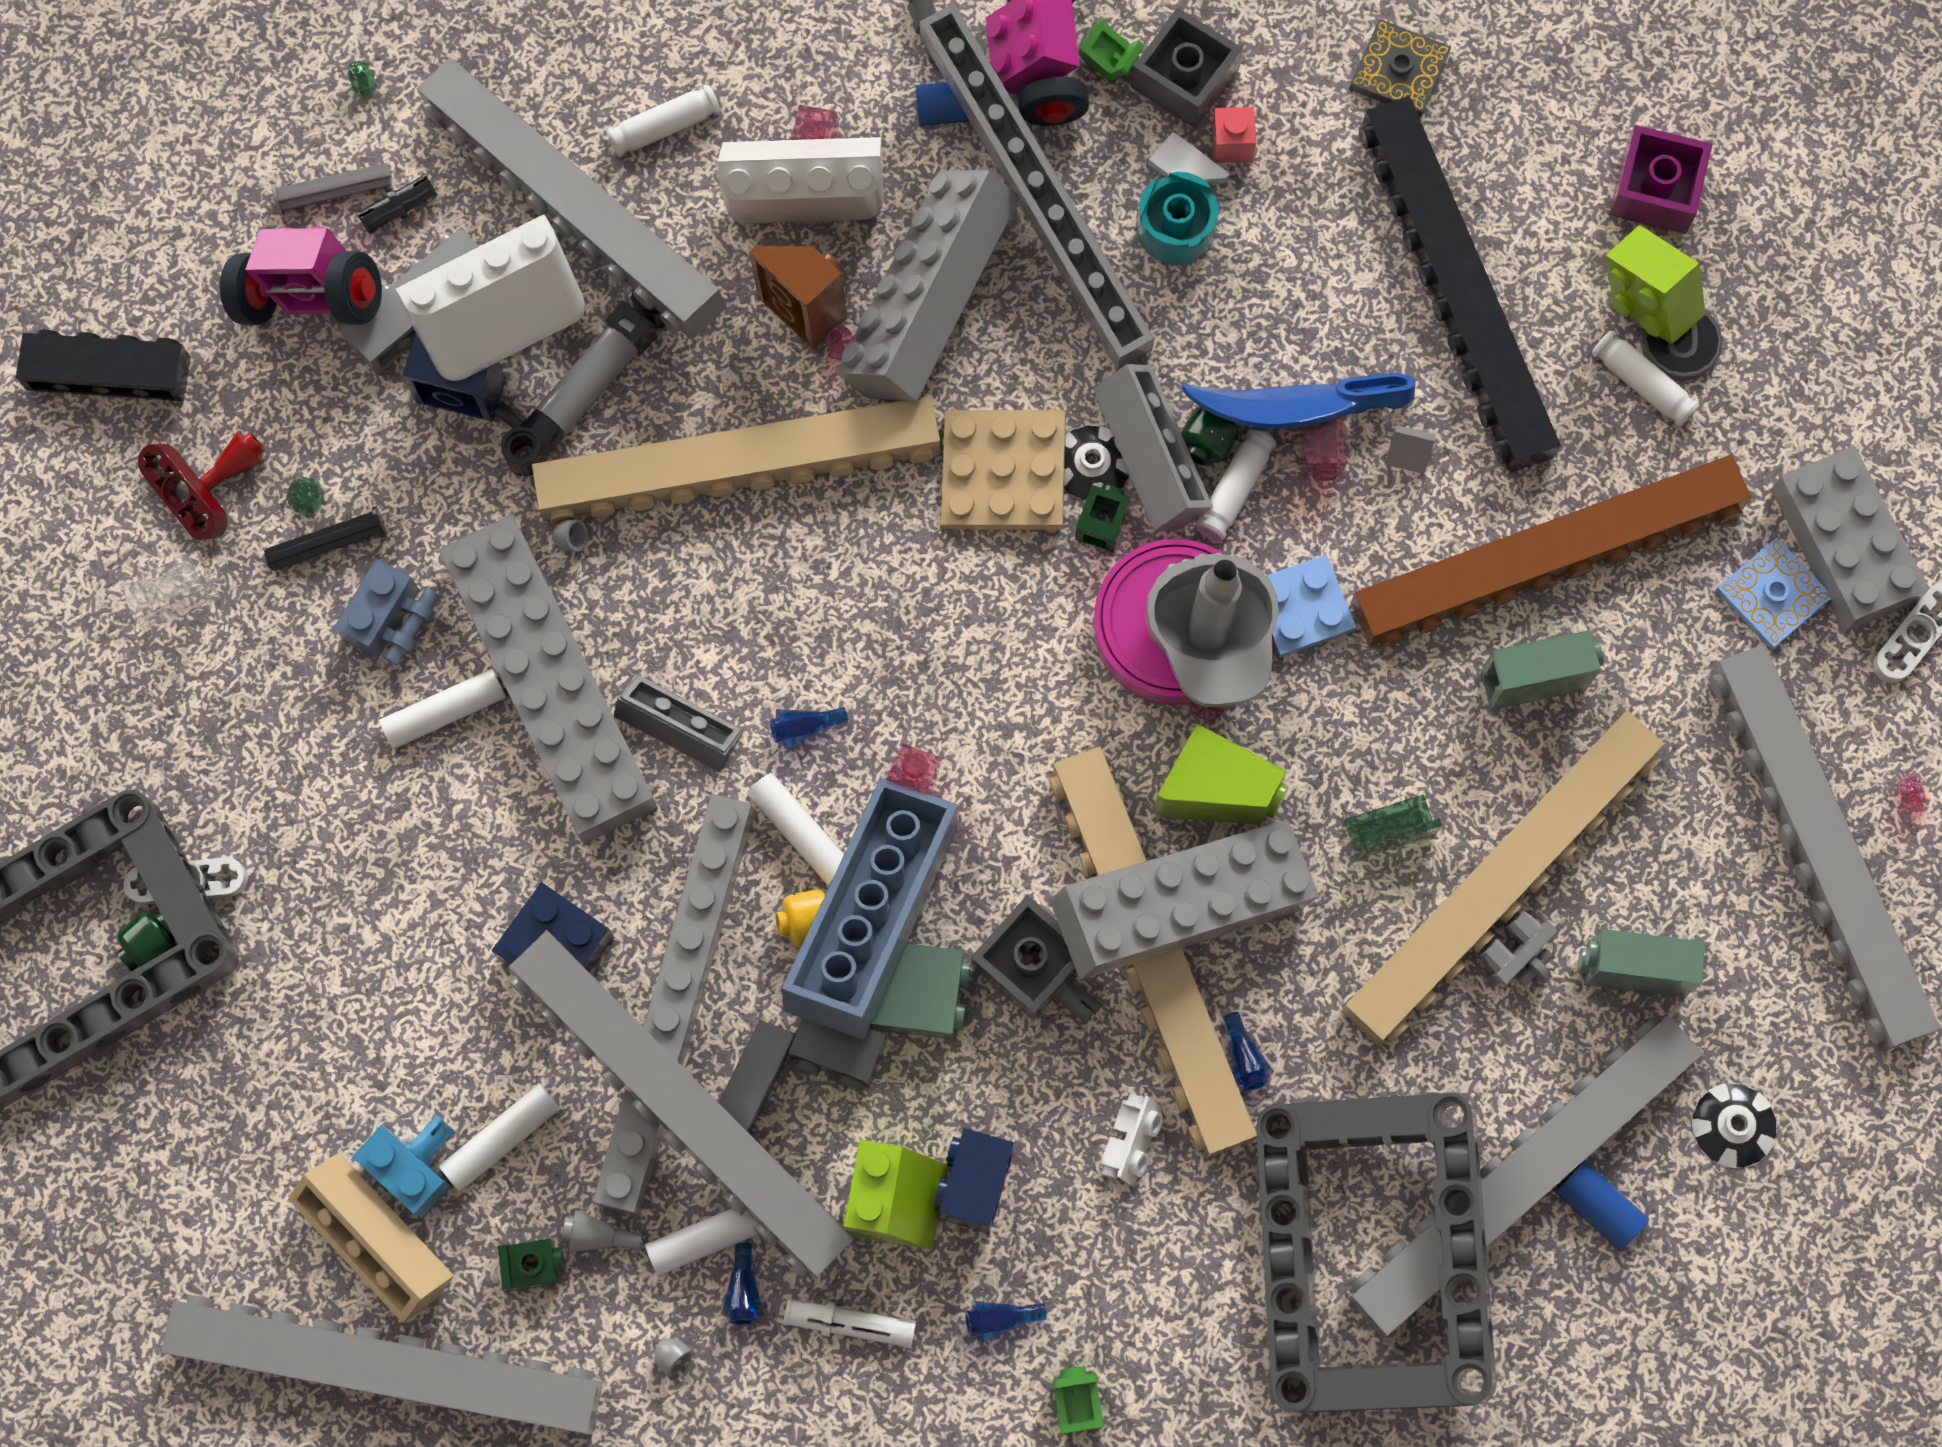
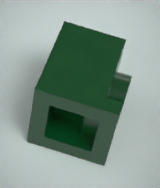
M1092 485L1076 527L1075 540L1113 553L1129 510L1131 497L1125 496L1121 489L1111 485H1102V487ZM1105 513L1110 516L1111 521L1108 523L1096 519L1099 514Z
M552 1239L498 1246L503 1290L513 1292L560 1284L559 1274L566 1271L563 1248H555V1241ZM532 1255L536 1256L539 1260L538 1267L534 1271H527L524 1267L526 1258Z

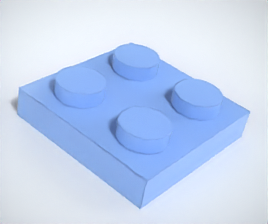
M1327 554L1266 575L1271 580L1278 599L1279 615L1273 630L1272 641L1279 658L1356 631L1357 627Z

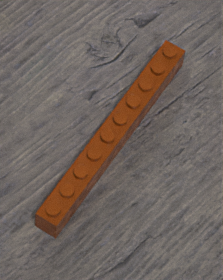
M1731 454L1358 590L1353 595L1351 605L1369 647L1378 643L1383 648L1390 647L1404 640V634L1418 629L1420 634L1431 632L1443 625V619L1456 615L1458 620L1469 618L1480 612L1479 606L1494 601L1495 606H1501L1515 600L1518 597L1517 592L1531 587L1533 592H1539L1553 586L1556 583L1555 578L1569 574L1572 579L1583 576L1594 569L1593 564L1607 560L1608 565L1619 563L1631 556V550L1644 546L1646 551L1657 549L1669 541L1667 537L1680 532L1683 537L1695 535L1706 528L1705 523L1719 519L1720 524L1733 521L1743 515L1742 510L1752 497Z

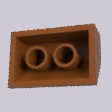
M755 246L749 251L758 299L813 350L847 319L845 304L847 301L844 296L845 285L841 273L843 269L833 256L828 253L822 255L813 246Z

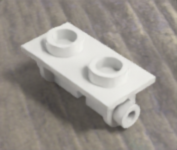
M1129 1094L1128 1099L1122 1101L1113 1129L1126 1133L1124 1141L1114 1137L1109 1138L1100 1165L1103 1166L1101 1172L1103 1176L1114 1180L1120 1178L1128 1185L1134 1187L1137 1178L1145 1173L1149 1159L1146 1152L1151 1138L1157 1136L1163 1121L1162 1106L1150 1097L1145 1096L1143 1098L1135 1094Z

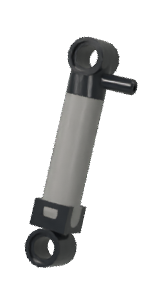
M632 293L631 301L633 307L623 300L606 318L605 323L607 327L527 419L505 402H499L495 406L494 415L513 428L505 434L501 443L503 456L513 473L525 477L532 476V464L546 462L547 456L634 356L640 357L657 338L655 329L666 326L661 320V313L658 310L644 308ZM525 446L533 448L532 453L528 457H515L516 452L520 448Z

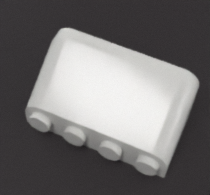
M881 137L723 142L718 158V177L726 210L732 219L740 223L866 220L873 218L880 212L884 197Z
M545 214L396 288L408 318L435 368L443 378L450 381L463 380L574 324L583 316L585 311V301Z

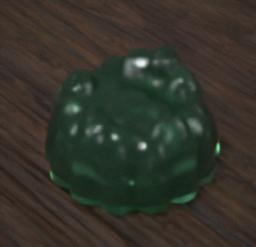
M354 61L348 64V77L355 94L362 99L370 96L378 87L374 82V70L370 69L369 63L365 61Z
M303 477L297 478L296 481L290 483L286 499L289 507L294 512H300L302 515L313 514L315 510L321 508V504L325 501L324 496L326 493L323 490V486L316 479Z

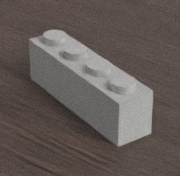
M461 227L453 234L443 236L437 242L435 249L425 258L412 262L407 267L405 274L394 284L382 287L379 310L370 322L361 325L344 324L339 329L347 344L377 375L412 347L416 331L408 318L396 288L478 248L479 246Z
M1126 364L1093 388L1099 401L1100 410L1106 417L1114 436L1115 446L1124 459L1129 471L1130 481L1138 492L1145 509V516L1152 525L1153 530H1178L1213 507L1152 365Z

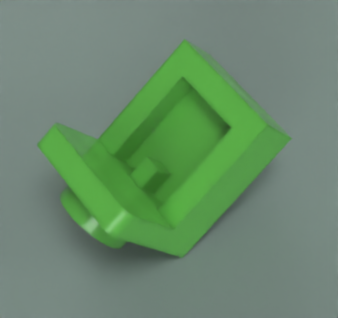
M1100 19L1093 24L1079 45L1078 55L1104 78L1113 81L1122 76L1129 77L1133 73V66L1140 58L1139 54L1145 44L1140 40L1130 44Z
M1085 1366L1060 1370L1061 1379L1053 1380L1052 1385L1061 1434L1103 1428L1104 1421L1096 1373L1087 1374Z

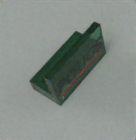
M1424 794L1344 820L1357 860L1436 836L1442 827L1440 818L1432 819Z

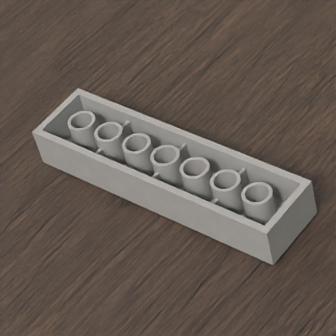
M513 514L438 549L583 845L657 809L658 806Z

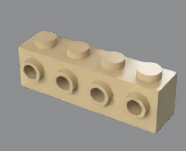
M340 1153L305 1173L288 1198L295 1208L402 1323L433 1303L454 1277L445 1267L444 1263L431 1252L417 1237L415 1232L402 1221L388 1206L386 1201L374 1191Z

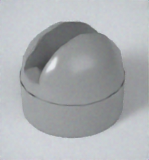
M566 519L557 523L554 527L552 539L563 551H581L585 548L588 541L587 527L579 519Z
M668 1338L658 1343L655 1349V1361L657 1366L668 1377H672L688 1362L693 1351L681 1340ZM681 1358V1364L677 1365L676 1362Z

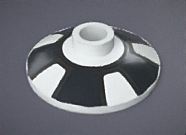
M1086 425L1068 432L1065 438L1064 491L1077 499L1086 501L1092 485L1098 487L1111 485L1121 490L1129 480V471L1121 453L1115 446L1111 429L1098 425ZM1094 453L1099 456L1100 461L1096 464H1090L1085 460V457L1088 454Z
M1726 1083L1711 1088L1698 1100L1692 1115V1132L1698 1147L1709 1159L1725 1167L1745 1168L1760 1162L1771 1151L1777 1136V1120L1773 1108L1761 1093L1743 1084ZM1733 1116L1743 1119L1745 1124L1743 1131L1733 1129L1731 1126Z

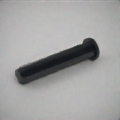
M373 506L371 512L268 547L264 550V555L269 568L272 571H276L379 534L382 537H386L387 532L378 507Z

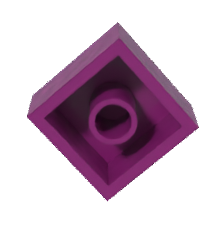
M1635 125L1625 145L1609 215L1686 234L1697 214L1713 144Z

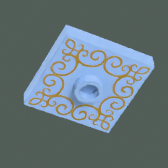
M1778 537L1715 590L1771 650L1831 599L1826 588Z

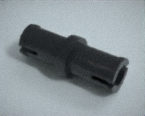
M424 173L419 178L396 191L391 188L386 191L387 196L356 213L367 232L371 234L374 230L399 216L401 219L409 216L407 213L409 210L438 195Z

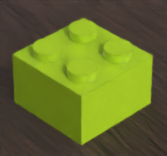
M1641 225L1635 228L1605 255L1613 307L1620 315L1624 317L1630 316L1642 324L1643 328L1654 337L1660 336L1670 344H1673L1706 315L1700 264Z

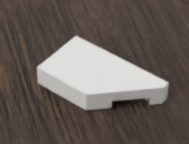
M1175 132L1169 135L1148 161V165L1164 177L1169 176V173L1188 172L1199 176L1207 183L1218 182V184L1226 183L1230 177L1229 172Z

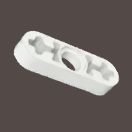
M1942 583L1933 585L1875 655L1873 669L1882 681L1898 683L1904 680L1942 634V610L1934 619L1927 615L1936 605L1937 600L1935 598L1942 596ZM1913 623L1922 625L1928 634L1927 641L1921 644L1911 641L1907 635L1908 625ZM1903 647L1909 651L1899 662V666L1903 671L1899 668H1896L1893 672L1888 670L1886 666L1889 661L1884 656L1892 658Z
M225 857L188 861L204 890L206 887L204 868H209L207 874L210 876L223 875L225 867H229L233 873L238 874L237 879L230 881V887L225 888V885L220 881H209L210 890L205 891L209 899L238 895L247 884L248 874L245 867L233 858ZM136 867L131 869L124 879L126 895L138 904H156L148 889L147 895L142 896L139 890L134 889V883L141 882L142 877Z

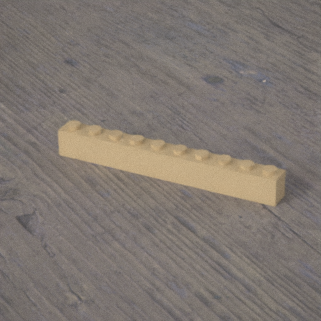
M932 396L918 398L917 402L898 401L532 464L540 514L544 521L550 520L552 524H557L566 519H575V516L589 513L592 517L596 518L607 517L614 514L615 509L630 506L635 511L648 510L655 506V502L671 500V503L684 504L695 499L694 495L711 493L713 497H724L733 494L735 488L750 486L752 490H765L773 487L776 481L788 479L792 483H806L813 480L814 475L829 472L831 476L841 477L853 473L854 468L870 466L873 470H882L893 466L894 461L910 459L912 463H923L930 461L934 458V454H940L941 451Z
M1626 710L1346 1003L1341 1012L1378 1046L1386 1038L1393 1043L1409 1026L1404 1020L1405 1017L1414 1008L1422 1013L1438 996L1432 989L1443 978L1450 983L1464 969L1466 964L1461 960L1462 957L1471 948L1478 954L1495 936L1489 929L1499 919L1506 924L1520 910L1523 905L1517 901L1518 898L1527 889L1535 894L1551 877L1545 870L1555 860L1562 865L1576 851L1578 846L1573 842L1582 831L1590 836L1606 819L1601 811L1610 802L1618 806L1634 789L1629 784L1631 779L1637 773H1640L1645 778L1661 761L1656 753L1665 743Z
M1101 746L1054 763V777L1049 778V783L1057 802L1064 799L1070 814L1064 816V820L1071 838L1079 837L1085 852L1079 854V858L1086 876L1091 877L1094 875L1096 877L1146 862L1147 860ZM1182 948L1130 964L1131 968L1125 970L1128 983L1133 993L1140 991L1146 1004V1007L1140 1009L1142 1018L1148 1032L1156 1030L1162 1046L1156 1048V1052L1164 1072L1170 1070L1173 1072L1178 1085L1172 1087L1173 1096L1181 1112L1188 1110L1193 1126L1187 1129L1196 1152L1204 1150L1208 1159L1254 1141L1257 1133Z

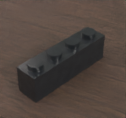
M43 329L38 330L37 334H22L15 378L26 391L184 402L191 356L182 343L171 338L161 337L157 338L154 342L141 341L130 335H118L116 339L101 338L96 334L88 332L77 333V336H65L56 331Z

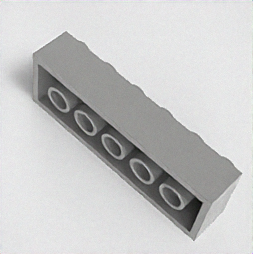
M991 170L939 171L937 176L930 182L929 191L920 209L913 215L912 224L903 242L895 250L894 259L886 275L878 283L877 292L868 310L861 316L859 327L851 343L843 351L842 360L835 372L863 396L869 399L917 402L1020 199Z
M1287 819L1066 885L1050 900V904L1079 979L1082 980L1293 914L1308 906L1319 897V894Z

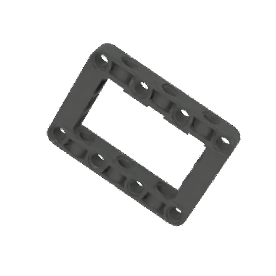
M136 790L119 792L1 861L0 924L27 909L26 904L50 890H60L99 867V861L125 847L178 945L0 1050V1109L62 1075L227 977L235 970L238 964L239 954L209 897L206 895L203 886H201L198 877L189 864L160 808L154 801ZM142 806L140 818L133 823H129L128 815L134 807ZM68 848L69 853L66 862L56 866L55 859L57 854L61 850ZM218 945L220 949L218 959L214 963L206 965L205 954L207 950L212 946ZM140 989H144L146 995L143 1004L133 1009L131 1005L133 994ZM69 1033L71 1037L70 1045L64 1052L59 1053L57 1048L58 1040L63 1034Z
M1438 1093L1275 1104L1261 1111L1257 1118L1256 1133L1271 1392L1276 1404L1285 1411L1317 1413L1477 1406L1489 1401L1496 1391L1497 1381L1477 1117L1470 1103L1456 1093ZM1459 1106L1463 1109L1464 1113L1461 1124L1453 1128L1445 1127L1442 1123L1443 1112L1448 1107ZM1282 1117L1288 1118L1291 1124L1290 1132L1284 1138L1275 1139L1271 1132L1274 1121ZM1431 1142L1434 1146L1436 1157V1177H1433L1436 1230L1440 1233L1443 1264L1439 1266L1442 1315L1448 1329L1449 1355H1446V1360H1442V1362L1432 1363L1397 1362V1364L1388 1365L1353 1364V1366L1320 1367L1307 1150ZM1456 1193H1466L1470 1199L1468 1211L1463 1215H1452L1448 1209V1201ZM1285 1203H1292L1296 1210L1295 1219L1289 1225L1282 1226L1276 1218L1277 1210ZM1462 1281H1472L1477 1289L1474 1301L1467 1305L1459 1304L1454 1295L1456 1286ZM1289 1290H1297L1301 1297V1305L1296 1312L1287 1314L1281 1305L1282 1297ZM1470 1370H1477L1482 1375L1484 1381L1481 1391L1475 1395L1466 1394L1461 1387L1462 1376ZM1300 1378L1304 1381L1307 1391L1303 1400L1294 1403L1287 1396V1385L1291 1380Z

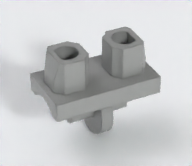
M1525 911L1518 912L1504 928L1519 943L1509 951L1498 939H1493L1478 953L1479 958L1490 971L1486 978L1495 986L1499 983L1507 985L1523 967L1525 969L1518 975L1516 980L1524 987L1533 978L1545 984L1552 977L1550 971L1545 966L1553 958L1552 953L1544 948L1536 957L1534 955L1558 930L1550 922L1539 923Z

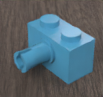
M435 1114L430 1123L411 1143L408 1141L404 1143L391 1130L381 1125L352 1158L414 1215L423 1219L452 1187L430 1167L432 1163L429 1160L456 1131Z

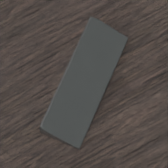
M638 674L617 698L613 715L718 772H721L744 732L743 729Z
M760 1019L718 1102L749 1134H751L786 1063L789 1050L796 1035Z

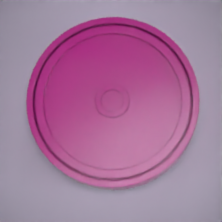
M1164 539L1142 545L1121 558L1111 568L1100 586L1095 603L1093 622L1094 639L1099 656L1106 669L1119 684L1145 700L1165 705H1187L1194 703L1182 691L1173 674L1168 658L1150 639L1145 622V604L1156 579L1167 569L1168 565L1178 564L1184 559L1192 560L1195 556L1202 553L1206 555L1222 553L1207 544L1187 539Z

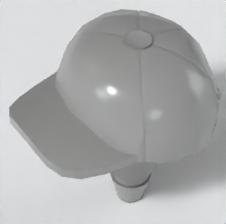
M1202 553L1195 556L1192 560L1184 559L1178 564L1168 565L1167 569L1156 579L1147 597L1145 622L1150 639L1168 658L1173 674L1182 691L1192 702L1203 707L1239 705L1254 700L1264 692L1271 676L1273 659L1272 635L1279 615L1277 594L1271 580L1257 566L1236 555L1231 556L1222 553L1206 555Z

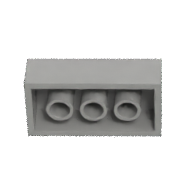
M1855 445L1780 476L1771 489L1810 568L1818 581L1826 588L1831 598L1828 603L1844 633L1917 603L1930 589Z

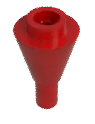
M237 431L214 463L215 466L199 479L208 491H211L225 478L229 479L264 463L265 461L261 454L265 451V448L252 433L249 432L243 435L240 431Z

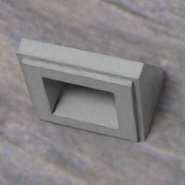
M1399 425L1396 426L1391 439L1386 465L1424 474L1436 436L1431 433Z

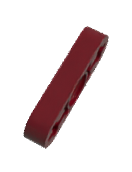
M150 444L145 446L139 453V470L187 532L197 540L221 537L227 528V516L224 509L176 449L169 444ZM180 481L185 482L188 487V498L184 503L177 496V486Z

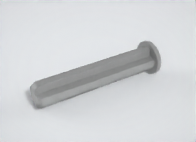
M383 163L278 188L276 184H272L271 189L278 214L281 216L284 215V210L389 187L392 185V177L388 165Z

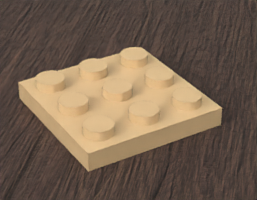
M945 410L941 506L942 529L1063 530L1065 410Z

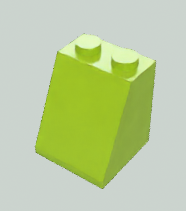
M1197 723L1157 795L1153 813L1164 818L1261 825L1266 815L1274 818L1285 797L1288 786L1283 784V780L1287 771Z
M859 1139L844 1221L846 1232L853 1237L933 1250L940 1210L935 1208L934 1199L940 1179H945L947 1165L902 1146Z

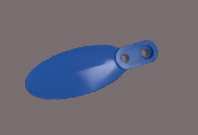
M1402 373L1347 378L1339 381L1337 385L1310 384L1250 390L1216 389L1182 383L1181 386L1182 391L1189 399L1208 412L1241 425L1266 429H1284L1313 425L1337 419L1351 413H1364L1368 409L1387 407L1399 409L1405 407L1406 404L1412 402L1415 398L1414 378Z

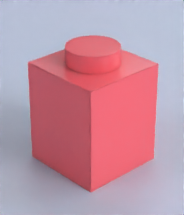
M1254 107L1214 109L1212 142L1213 160L1215 163L1253 162L1256 148Z

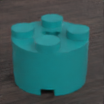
M1188 172L1169 173V176L1159 180L1155 179L1148 184L1142 193L1139 203L1137 233L1140 245L1152 257L1167 264H1192L1209 250L1215 238L1219 215L1218 201H1216L1209 184L1199 176Z

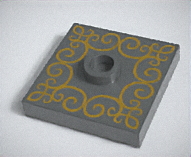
M1379 19L1349 89L1385 104L1410 96L1418 116L1422 117L1449 56L1451 46Z

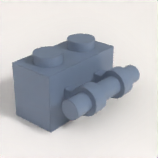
M376 558L334 626V629L343 641L377 659L387 644L391 645L383 658L398 666L404 654H410L416 644L414 638L423 623H429L435 613L432 608L440 596L431 589L425 588L419 600H414L420 590L412 577ZM408 613L409 616L400 631H395L404 615Z

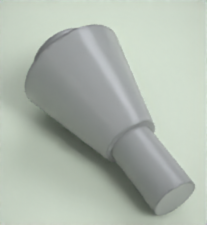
M575 1210L573 1218L565 1217L561 1243L569 1244L568 1252L608 1249L612 1246L640 1250L642 1233L615 1229L610 1224Z

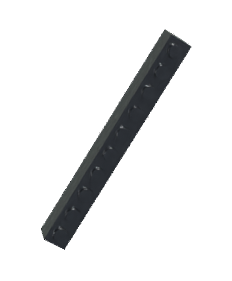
M1410 96L1366 110L1362 127H1359L1361 143L1366 150H1372L1376 159L1373 162L1376 178L1380 184L1386 183L1391 194L1388 196L1390 211L1394 218H1401L1405 230L1402 232L1405 246L1410 253L1415 251L1420 264L1417 265V271L1420 281L1424 287L1430 286L1435 297L1432 300L1434 314L1439 322L1445 321L1450 332L1447 335L1449 349L1454 357L1460 356L1465 367L1462 370L1464 384L1470 393L1475 391L1480 405L1477 406L1478 416L1483 427H1490L1494 435L1495 441H1493L1492 445L1497 461L1500 464L1506 463L1509 473H1513L1555 458L1561 447L1559 439Z

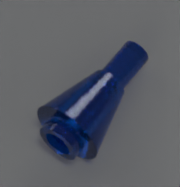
M844 707L823 712L816 710L776 709V718L770 719V728L774 742H782L784 749H787L822 731L823 728L848 723V717Z
M1231 1012L1225 1015L1223 1019L1231 1038L1232 1073L1237 1086H1243L1245 1091L1265 1086L1268 1083L1267 1078L1273 1074L1274 1070L1252 1038L1247 1035L1240 1013Z
M747 1242L735 1244L734 1271H732L721 1315L729 1317V1322L734 1325L754 1324L756 1317L764 1315L754 1271H752V1244Z
M972 1301L971 1310L965 1311L969 1337L976 1336L979 1344L1019 1327L1020 1324L1047 1319L1044 1303L1017 1307V1305Z

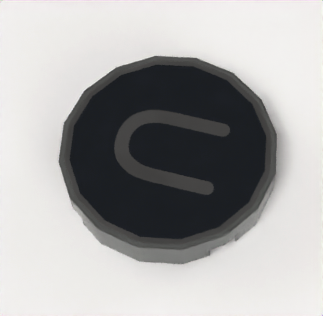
M1705 311L1706 315L1673 344H1670L1660 336L1654 337L1643 328L1640 341L1642 353L1673 380L1686 381L1697 379L1710 370L1720 356L1723 342L1720 327L1712 315Z

